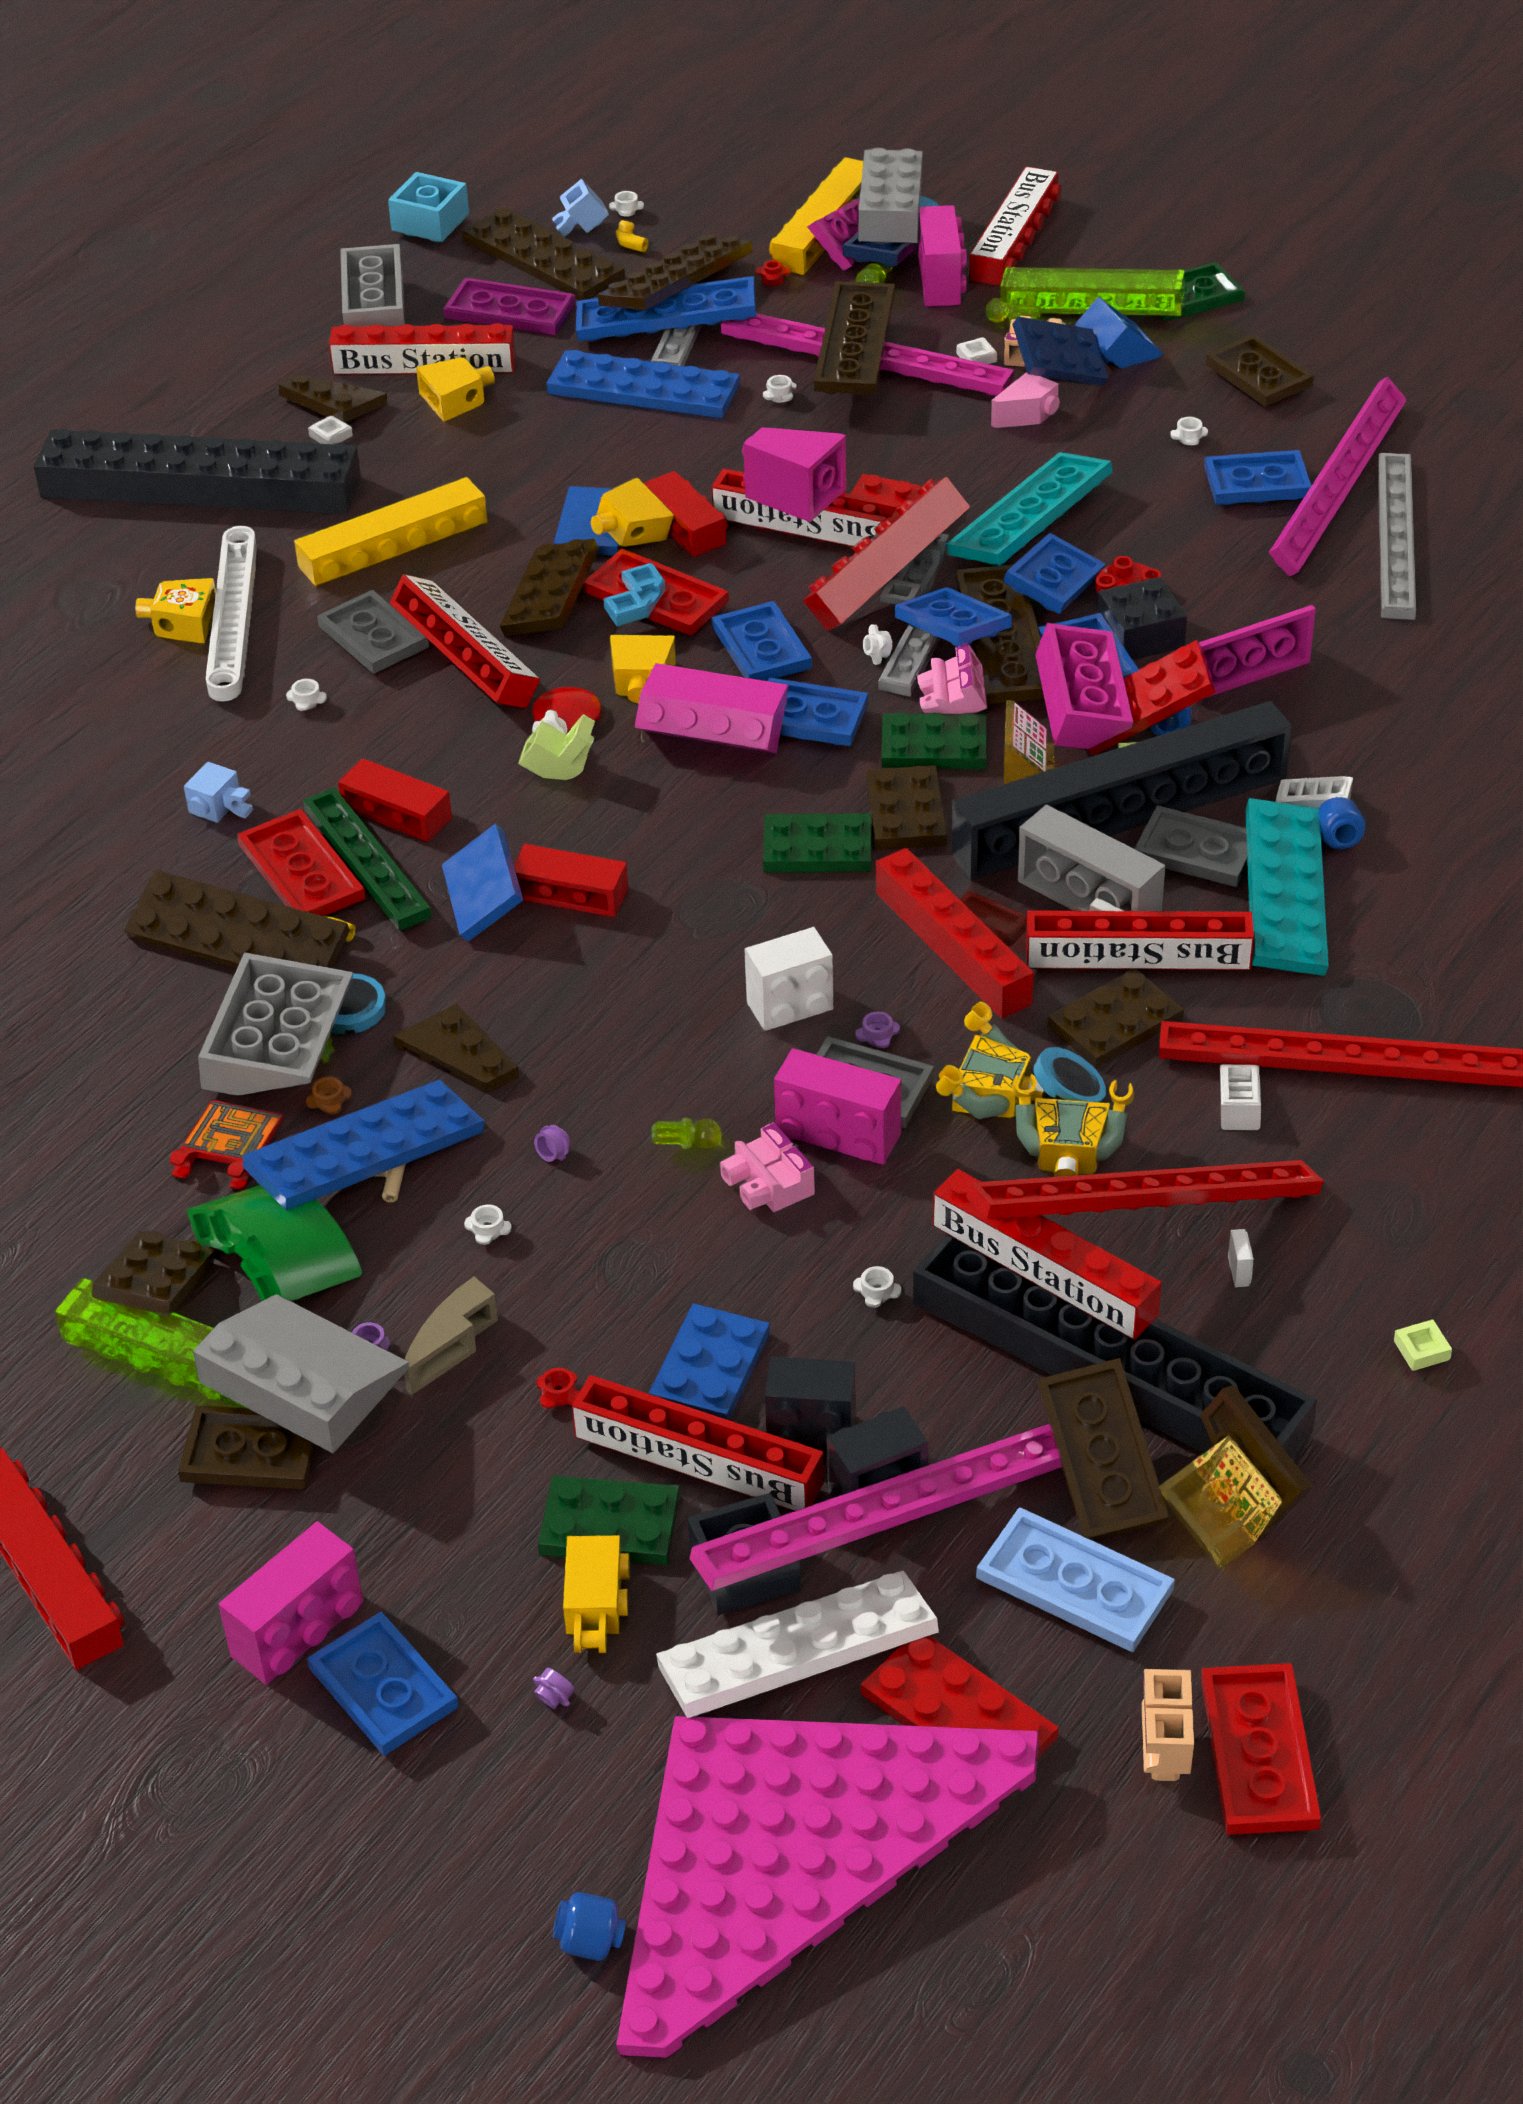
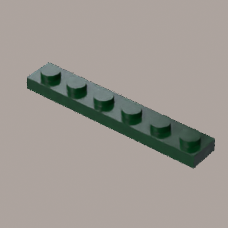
M335 787L303 799L304 809L398 931L432 918L430 906Z

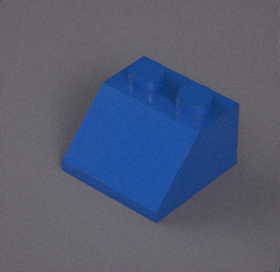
M1099 296L1075 324L1078 327L1093 329L1102 360L1107 365L1113 362L1118 367L1124 368L1160 358L1163 354L1135 322Z

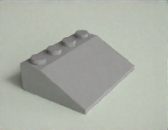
M244 953L198 1056L201 1089L238 1096L310 1083L353 979V972Z
M277 1294L220 1322L193 1350L201 1384L331 1453H334L409 1369L408 1361Z

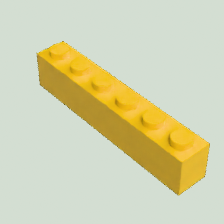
M844 157L837 167L833 168L831 174L821 182L818 189L808 197L806 203L796 211L793 218L784 225L781 232L771 240L769 254L772 255V260L781 262L782 266L789 267L790 272L804 275L825 251V248L807 226L856 200L860 196L863 161Z
M466 477L296 539L294 542L298 567L317 586L487 523L485 495Z

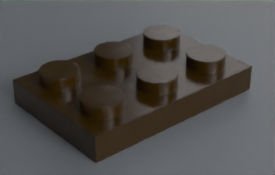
M1255 334L1206 355V365L1265 407L1313 386V374Z
M936 766L866 770L875 850L946 845L947 834Z
M1134 968L1048 1015L1047 1027L1096 1069L1161 1033L1162 1021H1182L1184 1009Z
M139 1231L93 1282L92 1298L169 1317L212 1266L215 1249L201 1246L198 1242L191 1240L179 1241L163 1237L162 1234L155 1231Z
M196 1405L178 1474L180 1482L306 1490L316 1444L249 1408Z

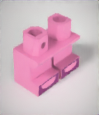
M968 643L956 647V657L945 662L940 658L931 659L932 670L917 676L919 687L924 694V697L920 698V706L925 714L976 713L987 708L982 664Z
M774 1122L761 1128L760 1138L748 1144H745L743 1141H736L735 1155L720 1162L721 1176L729 1186L743 1180L747 1181V1183L740 1186V1197L749 1210L767 1204L773 1212H776L815 1194L814 1167L793 1146V1143Z

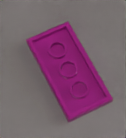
M464 278L443 311L444 318L486 325L495 323L513 325V329L556 335L576 304L575 294Z

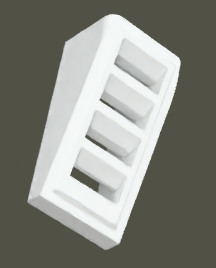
M1353 777L1283 779L1280 782L1275 802L1318 809L1322 803L1331 798L1344 797L1350 800ZM1288 792L1295 793V796H1288Z
M1220 1065L1221 1128L1223 1130H1258L1260 1128L1261 1096L1259 1065Z

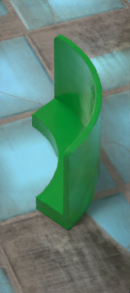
M261 1185L186 1209L196 1240L201 1246L215 1247L227 1254L235 1252L243 1259L241 1267L252 1281L261 1301L276 1294L289 1301H293L357 1278L362 1274L359 1262L345 1234L334 1218L316 1199L285 1210Z

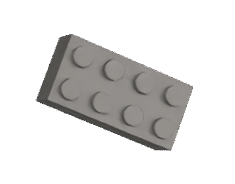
M883 148L864 150L859 201L858 241L917 243L922 186V151L908 148L900 151L885 150Z
M400 244L341 248L342 314L344 325L367 327L371 325L400 326L406 324Z
M1045 805L1020 826L1018 882L1073 911H1089L1090 904L1096 898L1123 911H1162L1165 876L1164 864L1048 805Z

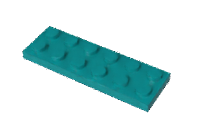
M1059 452L946 543L948 555L960 557L964 560L985 562L992 566L1004 564L1007 559L1019 549L1025 547L1030 540L1043 532L1048 525L1062 516L1065 511L1113 473L1111 461Z
M1249 798L1245 812L1249 912H1252L1254 931L1252 965L1325 976L1329 965L1318 809Z

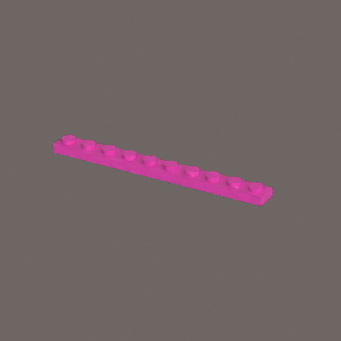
M756 313V316L743 321L733 319L725 320L721 323V334L733 336L736 339L760 342L763 345L783 347L795 352L810 353L818 357L825 328ZM890 342L885 343L880 369L900 373L903 376L927 379L933 383L949 384L960 389L985 392L992 396L1000 394L1014 380V370Z
M1389 377L1378 382L1269 551L1275 563L1289 577L1299 572L1407 401Z
M1047 1424L702 1543L692 1547L690 1560L710 1590L713 1591L1053 1471L1062 1466L1050 1426Z

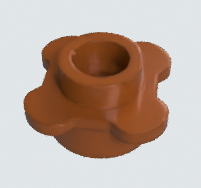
M324 1077L313 1084V1095L306 1098V1103L309 1108H320L328 1114H336L341 1111L342 1103L351 1097V1089L348 1086H343L342 1082L337 1078Z

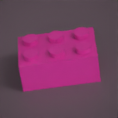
M954 205L919 207L918 259L925 307L961 305V293H966L964 267L967 266L966 249H964L961 217H956Z
M794 1048L791 1049L774 1078L775 1124L790 1139L800 1140L828 1150H834L862 1160L884 1165L901 1135V1079Z
M317 1521L219 1602V1610L230 1656L267 1685L279 1674L287 1672L295 1660L310 1647L321 1643L331 1629L343 1619L351 1617L358 1610L360 1604L363 1603L354 1549Z

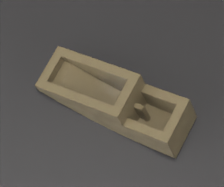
M475 1276L456 1289L435 1309L422 1325L410 1345L404 1359L409 1362V1369L404 1373L406 1389L411 1395L475 1353V1336L498 1321L495 1294Z

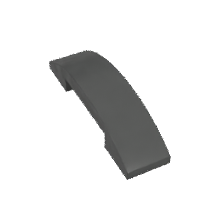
M941 533L900 570L895 580L890 579L880 595V602L899 604L928 594L944 559L949 535Z

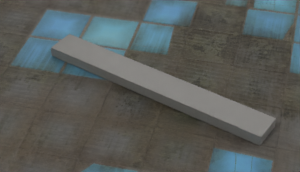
M1379 453L1378 495L1381 618L1415 620L1416 590L1411 455Z

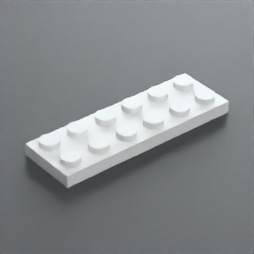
M903 1570L894 1574L883 1575L879 1579L855 1587L842 1589L838 1593L814 1601L803 1602L796 1607L773 1615L759 1617L755 1621L731 1629L720 1630L713 1635L690 1643L676 1645L672 1649L657 1653L656 1656L661 1673L688 1719L938 1633L939 1629L937 1617Z

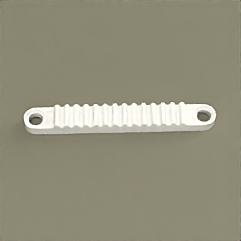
M246 526L232 527L225 531L222 537L206 671L208 694L216 701H229L240 695L243 677H245L244 669H246L245 661L247 659L246 652L251 619L250 611H252L251 603H253L252 595L254 594L253 587L257 553L255 533ZM224 682L231 683L225 686H217L218 684Z

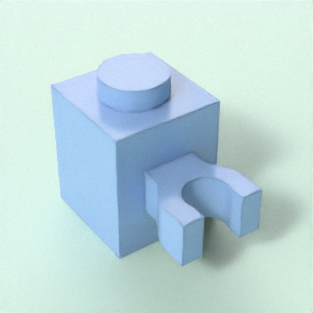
M580 179L560 196L566 210L558 213L552 220L557 225V230L565 237L577 223L588 233L594 227L601 225L604 219L609 216V213L602 200L583 179Z
M207 762L184 785L188 812L198 817L218 823L230 810L243 818H246L253 811V806L245 803L251 795L250 790L239 787L237 771Z

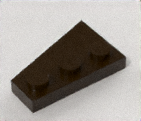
M294 375L291 379L278 384L279 396L327 417L333 416L344 423L387 405V393L306 375Z
M457 1003L393 1035L395 1047L403 1051L410 1049L420 1054V1059L430 1065H433L435 1062L451 1070V1076L486 1094L519 1078L518 1066Z
M1232 1385L1223 1388L1200 1416L1219 1459L1231 1442L1254 1469L1238 1493L1236 1500L1238 1502L1244 1491L1247 1490L1269 1516L1266 1524L1254 1540L1258 1542L1267 1538L1313 1486L1236 1387ZM1231 1447L1230 1450L1244 1465V1467L1249 1471L1250 1467L1236 1452V1450L1233 1447ZM1233 1458L1231 1463L1235 1465L1236 1460ZM1256 1473L1280 1501L1272 1514L1248 1487ZM1264 1516L1261 1517V1519L1251 1532L1253 1535H1255V1533L1265 1520Z

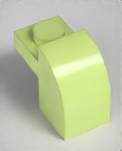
M583 714L567 734L542 721L525 742L518 764L543 778L568 780L576 777L583 771L590 747L594 741L591 732L595 721Z

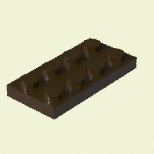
M594 538L587 540L574 539L568 543L556 545L544 544L535 549L500 624L504 637L564 628L599 550Z
M1120 1358L1037 1379L1041 1399L1082 1536L1091 1541H1098L1169 1522V1515Z

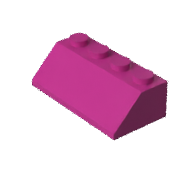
M1310 605L1199 642L1204 650L1216 693L1210 696L1310 663L1316 608Z
M1047 623L1035 655L1054 745L1088 750L1132 728L1133 718L1113 632Z
M655 663L640 694L635 728L645 732L777 754L789 685Z

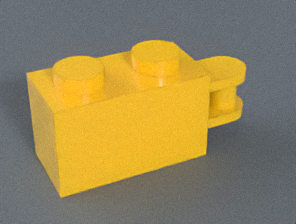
M567 1536L563 1611L566 1634H574L575 1653H582V1649L599 1648V1653H606L607 1634H619L620 1616H628V1589H621V1580H629L630 1561L629 1553H621L620 1536Z

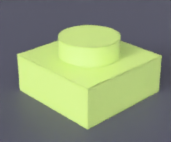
M1433 1319L1395 1330L1394 1342L1412 1371L1450 1360L1452 1348Z

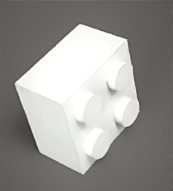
M815 927L745 948L747 1004L764 1031L833 1010L832 954Z

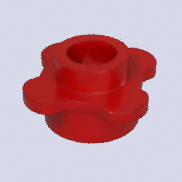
M769 260L764 263V266L757 267L755 274L761 276V281L764 285L774 287L784 283L785 276L790 274V268L782 266L781 262L777 260Z
M552 1368L540 1376L536 1384L537 1388L542 1392L540 1397L541 1406L551 1409L565 1404L572 1405L579 1393L575 1387L577 1375L565 1368Z

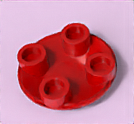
M1119 556L1114 559L1113 564L1105 567L1098 573L1095 580V588L1098 593V591L1115 586L1161 577V573L1155 568H1149L1143 564L1133 562L1130 557Z
M578 687L552 689L542 694L533 705L534 721H541L548 710H554L557 712L558 718L565 721L567 733L583 714L594 721L601 718V704L597 696L588 690Z

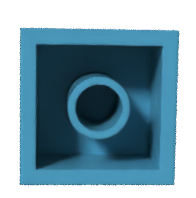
M415 172L388 199L392 231L401 232L408 236L426 238L433 242H443L469 215L466 183Z

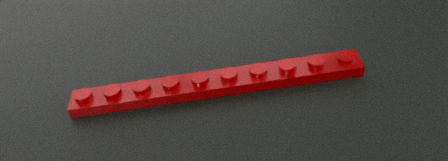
M1168 1021L1161 1022L1158 1059L1259 1065V1067L1523 1087V1049Z
M1302 1160L974 1182L969 1184L966 1198L978 1209L983 1217L998 1221L1009 1217L1035 1218L1038 1215L1049 1214L1071 1215L1076 1212L1089 1211L1103 1213L1106 1210H1138L1143 1207L1156 1206L1170 1208L1173 1205H1204L1209 1202L1223 1201L1235 1203L1238 1200H1269L1276 1197L1300 1198L1303 1195L1320 1194L1324 1180Z

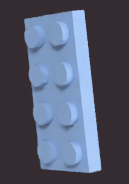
M1020 1507L977 1566L976 1573L977 1579L1130 1652H1134L1174 1590L1175 1579Z

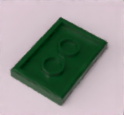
M1217 262L1137 284V293L1141 297H1184L1180 315H1159L1165 322L1244 301L1245 291Z

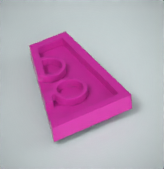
M859 198L807 226L829 253L832 261L837 263L843 271L851 267L855 261L851 257L843 256V244L859 231Z

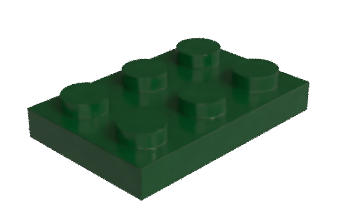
M883 713L881 767L936 766V769H986V714Z
M765 814L763 872H871V814Z
M552 1475L538 1541L539 1555L566 1557L567 1536H620L621 1553H629L630 1562L668 1565L680 1497L679 1486Z

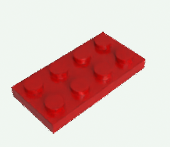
M620 549L591 574L583 584L584 593L604 600V598L629 591L622 581V571L653 563L665 580V591L647 619L692 636L729 602V591L625 549Z
M1195 640L1123 678L1133 718L1132 728L1088 749V751L1094 756L1216 693L1205 653L1200 643Z
M302 809L237 834L239 846L285 906L326 916L366 899L363 886Z
M930 1635L901 1645L861 1683V1695L903 1726L1038 1731V1758L1058 1738L1059 1727Z
M1292 1663L1202 1668L1201 1684L1226 1835L1320 1830V1810Z

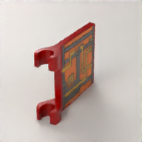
M211 1100L181 1148L172 1152L170 1163L175 1165L172 1176L187 1178L192 1170L195 1157L230 1164L227 1169L228 1176L233 1177L229 1183L230 1188L245 1190L251 1175L243 1168V1155L269 1144L283 1121V1114Z

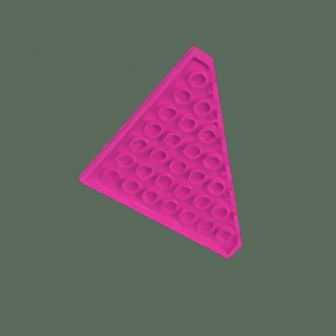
M675 1716L616 2044L619 2055L669 2057L683 2046V2039L702 2025L706 2028L737 2006V1999L757 1984L760 1987L765 1985L791 1965V1958L810 1944L814 1947L845 1925L844 1919L863 1904L866 1907L870 1906L894 1888L899 1877L915 1865L918 1868L922 1867L946 1849L951 1838L966 1827L971 1830L1000 1808L999 1802L1015 1790L1019 1789L1022 1792L1036 1780L1039 1747L1038 1731L691 1717L687 1719L684 1716Z

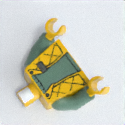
M978 1002L972 1007V1011L965 1016L964 1023L969 1030H980L982 1034L981 1036L975 1035L960 1069L952 1065H947L938 1074L940 1080L936 1084V1089L943 1096L953 1094L952 1111L970 1113L977 1119L995 1116L1012 1118L1016 1116L1015 1105H1019V1098L1014 1095L1012 1090L1015 1076L1018 1075L1017 1084L1022 1090H1029L1031 1088V1056L1012 1044L995 1024L990 1025L988 1023L992 1018L991 1008L984 1002ZM1038 1081L1035 1092L1031 1096V1101H1035V1098H1046L1047 1093L1039 1085Z
M1033 1074L1030 1076L1031 1088L1029 1090L1020 1089L1017 1084L1018 1075L1015 1076L1012 1090L1014 1095L1019 1098V1105H1015L1017 1136L1029 1154L1038 1157V1165L1042 1171L1054 1172V1177L1076 1176L1078 1174L1091 1175L1096 1172L1099 1161H1106L1121 1146L1128 1113L1124 1112L1125 1106L1129 1105L1134 1099V1090L1131 1083L1129 1084V1092L1124 1097L1115 1095L1117 1080L1111 1083L1109 1092L1114 1105L1113 1110H1109L1110 1103L1035 1098V1104H1031V1096H1033L1037 1086L1035 1076Z

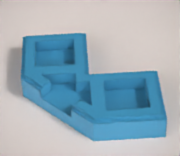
M653 563L622 571V581L629 591L604 598V608L616 626L647 618L663 595L665 580Z

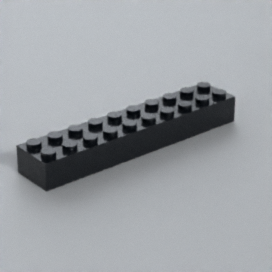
M51 429L34 464L40 497L337 514H348L361 479L356 445H345L342 443L318 444L308 441L302 443L283 442L281 440L261 441L249 438H204L188 435L166 436L156 433L148 435L130 434L128 432L109 433L96 430L71 431L67 429Z
M1271 701L952 800V856L970 881L1018 866L1020 826L1045 805L1065 813L1107 836H1112L1148 824L1157 805L1187 812L1280 782L1287 778L1292 725Z
M948 1234L942 1238L913 1271V1304L1051 1375L1120 1358L1139 1420L1218 1461L1219 1458L1200 1414L1225 1387L1232 1385L1236 1387L1291 1459H1293L1313 1432L1317 1405L1316 1398L1157 1319L1136 1340H1133Z

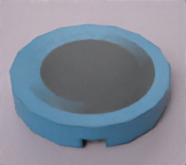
M353 974V979L331 1032L345 1034V1030L355 1029V1033L376 1025L384 1016L386 1009V997L382 985L374 978L363 974Z
M1058 1047L1046 1048L1034 1064L1033 1071L1039 1085L1050 1097L1055 1098L1058 1095L1064 1100L1100 1103L1106 1096V1086L1096 1069L1081 1056L1069 1050Z

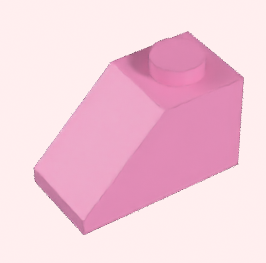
M1026 372L992 399L991 426L1002 428L1042 423L1058 410L1060 403L1058 398L1059 384L1041 376L1029 375Z

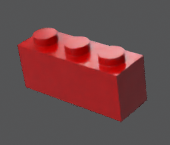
M676 471L643 483L674 515L669 534L691 556H698L726 544L728 523L725 515L717 511L705 496H701L692 487L690 482L684 480Z
M362 758L338 781L339 793L357 815L420 840L429 842L452 819L449 791Z
M524 844L513 864L524 901L615 917L629 890L627 862Z

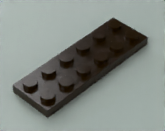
M505 207L495 210L492 214L475 221L472 225L462 230L464 241L562 292L575 294V298L579 301L591 299L608 289L610 284L625 279L624 267Z
M712 234L703 235L698 238V242L682 246L681 251L663 256L662 261L647 264L645 270L628 274L626 280L610 284L609 289L598 294L599 306L647 310L753 252L752 242L739 240L738 236L719 239Z
M835 281L814 377V391L827 394H876L895 296V284Z
M1013 565L956 570L958 592L1011 614V628L999 631L996 636L982 637L971 643L973 652L982 664L987 704L1045 699L1035 655L1041 638L1030 597L1016 592L1013 587L1003 582L1006 572Z
M154 869L124 932L128 938L233 968H238L244 953L333 968L350 932V928L346 922Z

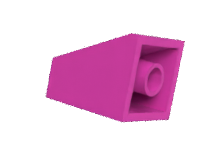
M762 427L743 443V480L745 482V497L811 522L846 490V435Z

